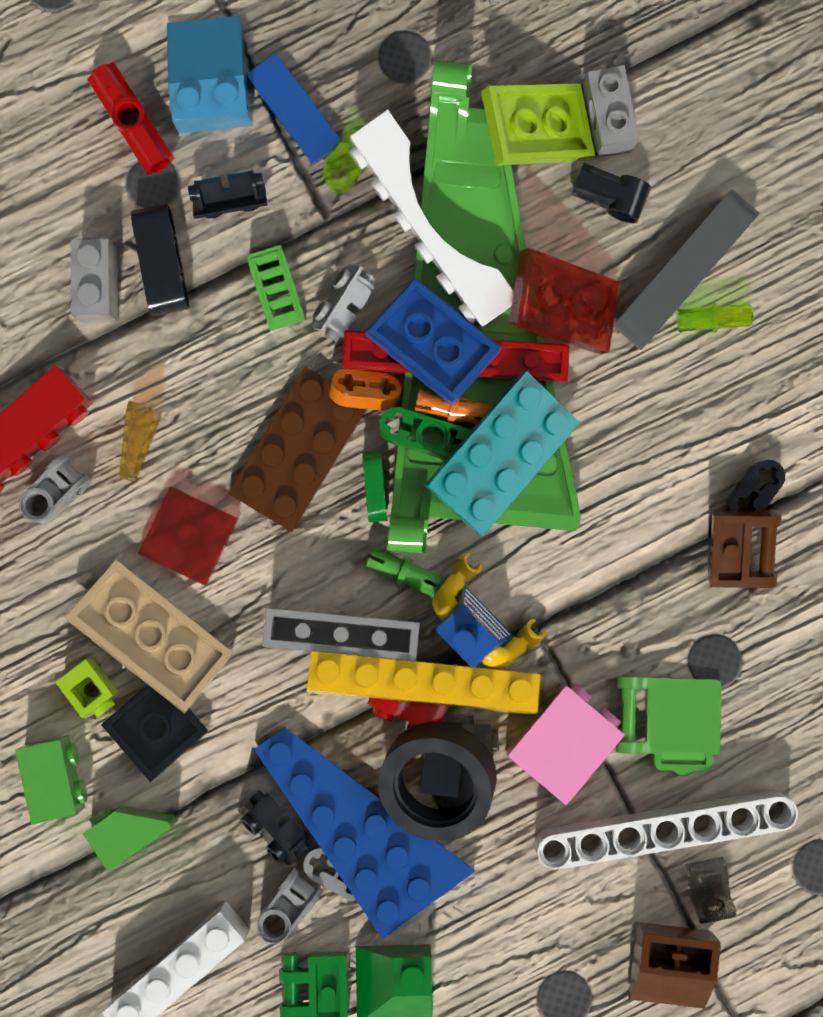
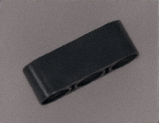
M169 204L131 211V221L145 296L151 316L189 309L185 277Z

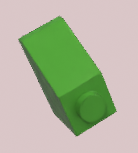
M123 805L111 812L107 806L89 819L92 826L83 835L109 872L170 830L178 820L172 814Z

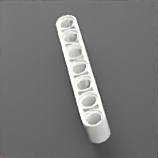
M763 791L547 828L537 835L534 841V848L539 861L544 867L558 870L785 831L796 823L798 810L795 803L777 791ZM776 802H782V814L776 819H770L769 809L771 805ZM739 808H745L747 812L745 821L740 825H732L731 816L733 812ZM700 815H709V826L701 832L695 831L693 828L695 819ZM671 821L673 824L671 834L665 838L657 837V826L661 822ZM627 827L634 828L636 830V837L631 843L621 844L618 842V836L623 829ZM588 834L599 836V843L593 850L581 848V841ZM552 840L561 842L562 850L557 856L548 857L543 854V848L547 842Z

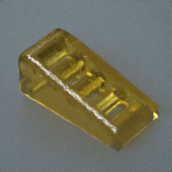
M128 400L126 406L119 478L134 483L137 481L162 416L159 412Z

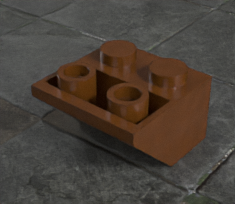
M637 922L628 995L629 1000L705 1009L717 983L721 942L709 930Z

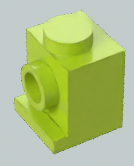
M94 657L83 660L55 682L82 719L90 716L92 713L97 718L102 716L116 705L112 698L119 693L99 667L98 661ZM91 682L99 689L96 696L90 695L87 691V687Z

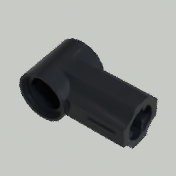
M583 163L571 195L607 209V213L620 221L636 224L651 191V185L631 175H621L619 177Z

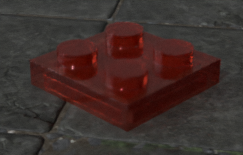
M170 486L138 554L207 586L239 518Z

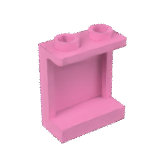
M562 683L558 688L559 692L518 741L514 740L505 751L509 758L566 806L625 736L617 728L621 721L605 708L597 712L591 707L588 702L592 697L576 683L571 688Z

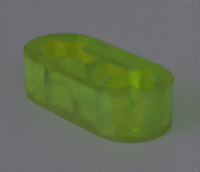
M364 126L351 128L325 163L323 168L325 185L336 194L349 192L367 169L366 166L361 170L349 153V150L353 148L350 143V136ZM346 162L349 163L346 169L348 180L340 179L337 183L333 182L334 177L331 171L333 169L340 171Z

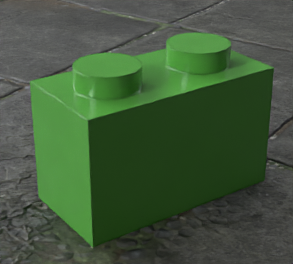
M69 735L27 744L15 749L31 825L76 815L85 808L84 803L87 802V790L84 781L78 780L76 766L79 765V753L76 744L70 742Z

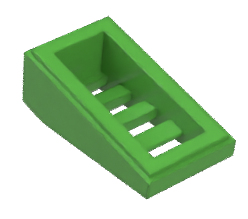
M282 245L247 255L248 265L270 331L306 321ZM279 260L280 266L259 271V266ZM281 275L284 276L285 281L264 287L263 281ZM288 290L290 296L269 302L267 296ZM293 304L294 311L273 316L272 310Z

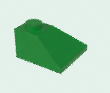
M431 944L356 946L357 1017H432Z

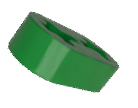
M381 450L362 452L368 521H387Z

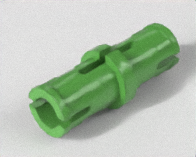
M374 546L371 552V557L384 562V564L369 558L365 569H370L396 580L395 584L400 587L405 584L432 598L438 588L425 583L424 580L439 586L443 578L442 575H437L412 564V559L406 557L405 560H402L378 549L376 546Z

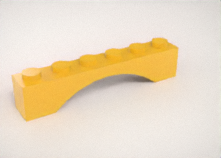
M311 651L307 693L414 701L532 715L538 712L540 674Z

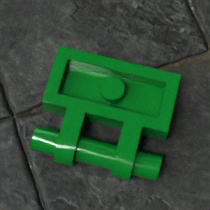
M296 952L282 954L283 967L279 969V982L283 983V1002L280 1003V1017H348L347 952L309 953L308 968L298 967V954ZM298 984H309V1002L298 1001Z

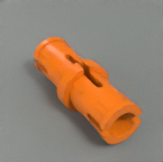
M419 388L414 412L446 418V422L453 424L456 420L476 425L493 404L459 398L451 406L436 393Z

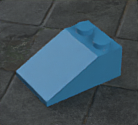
M240 16L167 23L168 87L172 121L178 133L186 134L252 126Z

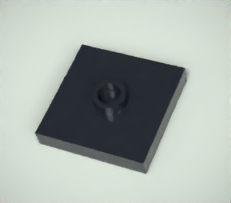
M149 685L145 686L101 724L150 782L209 732L190 709L183 713Z

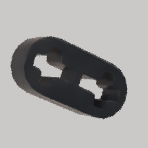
M768 459L755 463L728 496L725 504L726 511H738L737 498L740 500L746 499L751 493L755 495L748 505L752 509L751 512L764 510L785 482L786 474L781 464ZM771 468L773 470L771 478L774 480V483H766L760 489H757L756 486L762 479L761 474L758 473L759 470L764 471Z

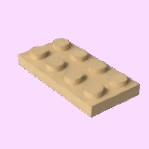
M117 560L111 564L66 616L68 622L183 713L188 711L233 655L230 649Z

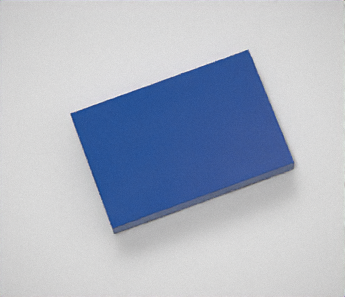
M416 278L406 286L365 331L367 338L451 406L501 352L502 348Z

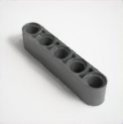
M731 189L617 320L613 327L638 349L642 350L756 219L760 212Z

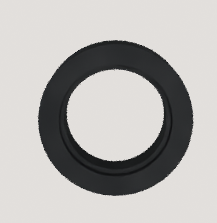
M444 722L418 724L401 733L390 746L378 777L379 796L388 815L405 831L427 840H455L473 832L487 817L497 783L496 766L491 753L483 742L464 728ZM439 753L447 755L461 763L472 778L474 793L464 804L452 809L428 807L417 801L407 790L403 781V766L410 759L421 754Z

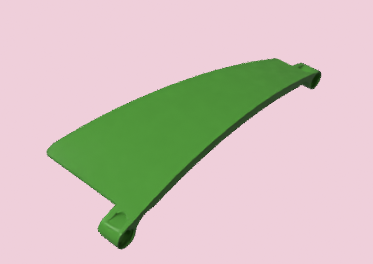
M435 60L421 210L433 229L456 251L479 264L498 269L520 300L479 330L492 340L545 343L528 261L511 165L496 166L485 110L468 108L473 65ZM417 251L414 278L461 314L458 307L462 303L453 292L448 295L436 278L440 274L438 268L433 261L426 264ZM405 373L402 408L414 411L419 388L430 392L434 391L413 374ZM477 378L460 398L494 405L514 380ZM539 382L556 399L553 383ZM423 414V415L430 416V417H433V418H436V419H439V420H442V421H445V422H446V420H447L446 418H442V417H438V416H434V415H429V414ZM401 418L399 430L411 432L408 440L415 442V433L420 422L414 421L413 427L409 428L401 424ZM456 420L454 423L471 430L476 426L475 424ZM427 427L421 433L422 441L429 447H436L443 441L442 432L436 427ZM450 432V439L444 449L445 452L451 453L452 445L458 446L460 444L453 441L457 434ZM565 441L494 524L567 531L578 530L581 513ZM398 446L387 551L425 555L429 517L461 520L424 486L445 460Z

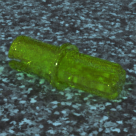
M711 303L710 307L679 308L677 309L678 332L711 329L713 333H717L720 328L751 326L754 319L753 309L750 304L716 306V303Z

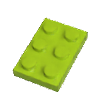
M581 84L488 86L481 91L496 166L587 161L595 156Z

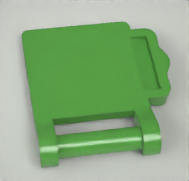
M617 677V688H621L620 731L625 736L616 745V753L653 754L652 761L654 767L661 771H673L682 776L689 775L695 771L706 772L712 768L713 755H718L721 751V682L719 680ZM636 689H646L645 742H635Z

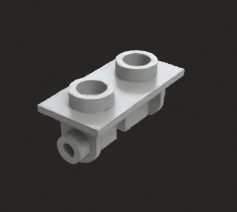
M349 265L348 268H343L333 281L332 286L335 289L328 300L324 299L314 311L313 318L315 321L311 328L323 332L327 328L324 335L336 343L340 337L344 338L345 330H349L357 318V315L347 309L349 303L361 310L375 289L373 284L376 279L366 272H363L361 276L359 275L363 270L362 266Z

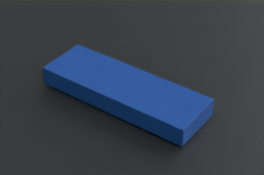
M276 53L246 74L249 82L312 166L342 145V140Z

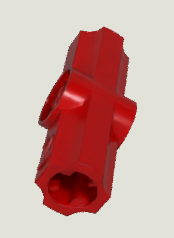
M114 62L102 64L94 69L87 80L146 174L149 176L159 173L169 167V164L175 157ZM128 114H139V118L134 124H123V120Z

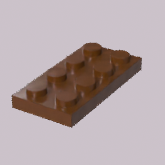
M306 366L228 492L232 497L292 533L368 410L344 407L333 402L328 393L331 381Z

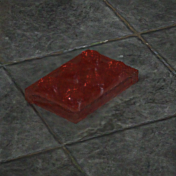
M526 248L519 253L509 324L600 355L609 353L619 281L534 249Z

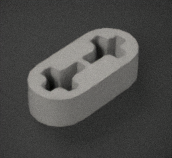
M320 846L310 849L303 863L304 872L307 877L346 899L356 900L350 890L347 889L342 878L338 876L337 871L335 873L326 869H322L320 873L313 871L315 864L310 861L311 858L319 859L325 853ZM327 858V864L334 868L329 859Z

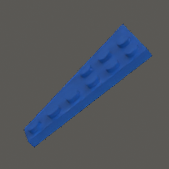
M286 727L254 749L382 939L475 872L473 868L437 841L417 837L402 829L388 815L379 797Z

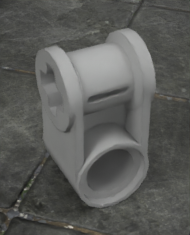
M61 454L44 469L41 476L22 494L19 500V510L23 517L29 521L41 524L51 523L89 487L92 479L88 475L82 476L68 463L69 458L65 454ZM62 474L71 482V484L62 477ZM44 496L47 499L48 508L44 514L36 516L32 509L33 502L38 497Z
M293 867L279 884L257 921L259 937L268 944L283 942L288 938L300 920L313 908L324 890L320 887L314 888L298 875V870ZM270 915H279L285 921V927L279 931H272L266 926L265 919Z

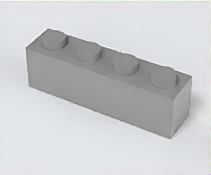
M266 608L262 647L416 661L419 622Z

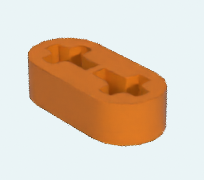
M341 369L333 375L328 393L333 402L340 406L385 411L396 405L402 387L397 378L391 374Z

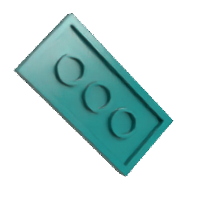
M527 371L521 372L424 486L479 536H484L580 422Z

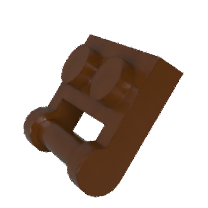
M769 509L759 512L712 511L709 564L710 587L773 588L777 586L778 573L774 572L777 527L781 526L782 513L780 511ZM752 527H762L759 570L750 572Z

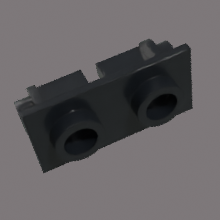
M254 170L227 175L230 187L224 189L220 177L194 181V185L188 186L189 197L193 201L194 219L204 217L213 219L225 213L236 211L250 212L259 207L268 206L266 186L263 181L262 172L254 173Z
M259 790L249 799L253 804L252 807L246 803L238 809L243 816L240 818L241 823L251 834L256 836L259 833L268 843L265 848L275 861L280 864L284 861L287 865L296 863L298 859L293 853L296 852L300 856L311 846L306 841L308 836L304 834L291 818L279 827L276 821L285 811L269 793L264 795Z

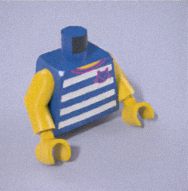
M467 553L453 564V574L448 576L433 596L432 605L437 615L435 629L472 668L484 664L486 667L502 670L526 651V648H534L546 636L547 632L544 631L541 635L535 634L531 630V626L536 620L531 619L517 633V637H514L465 586L464 582L482 570L481 563L474 568H470L467 559L471 556V553Z

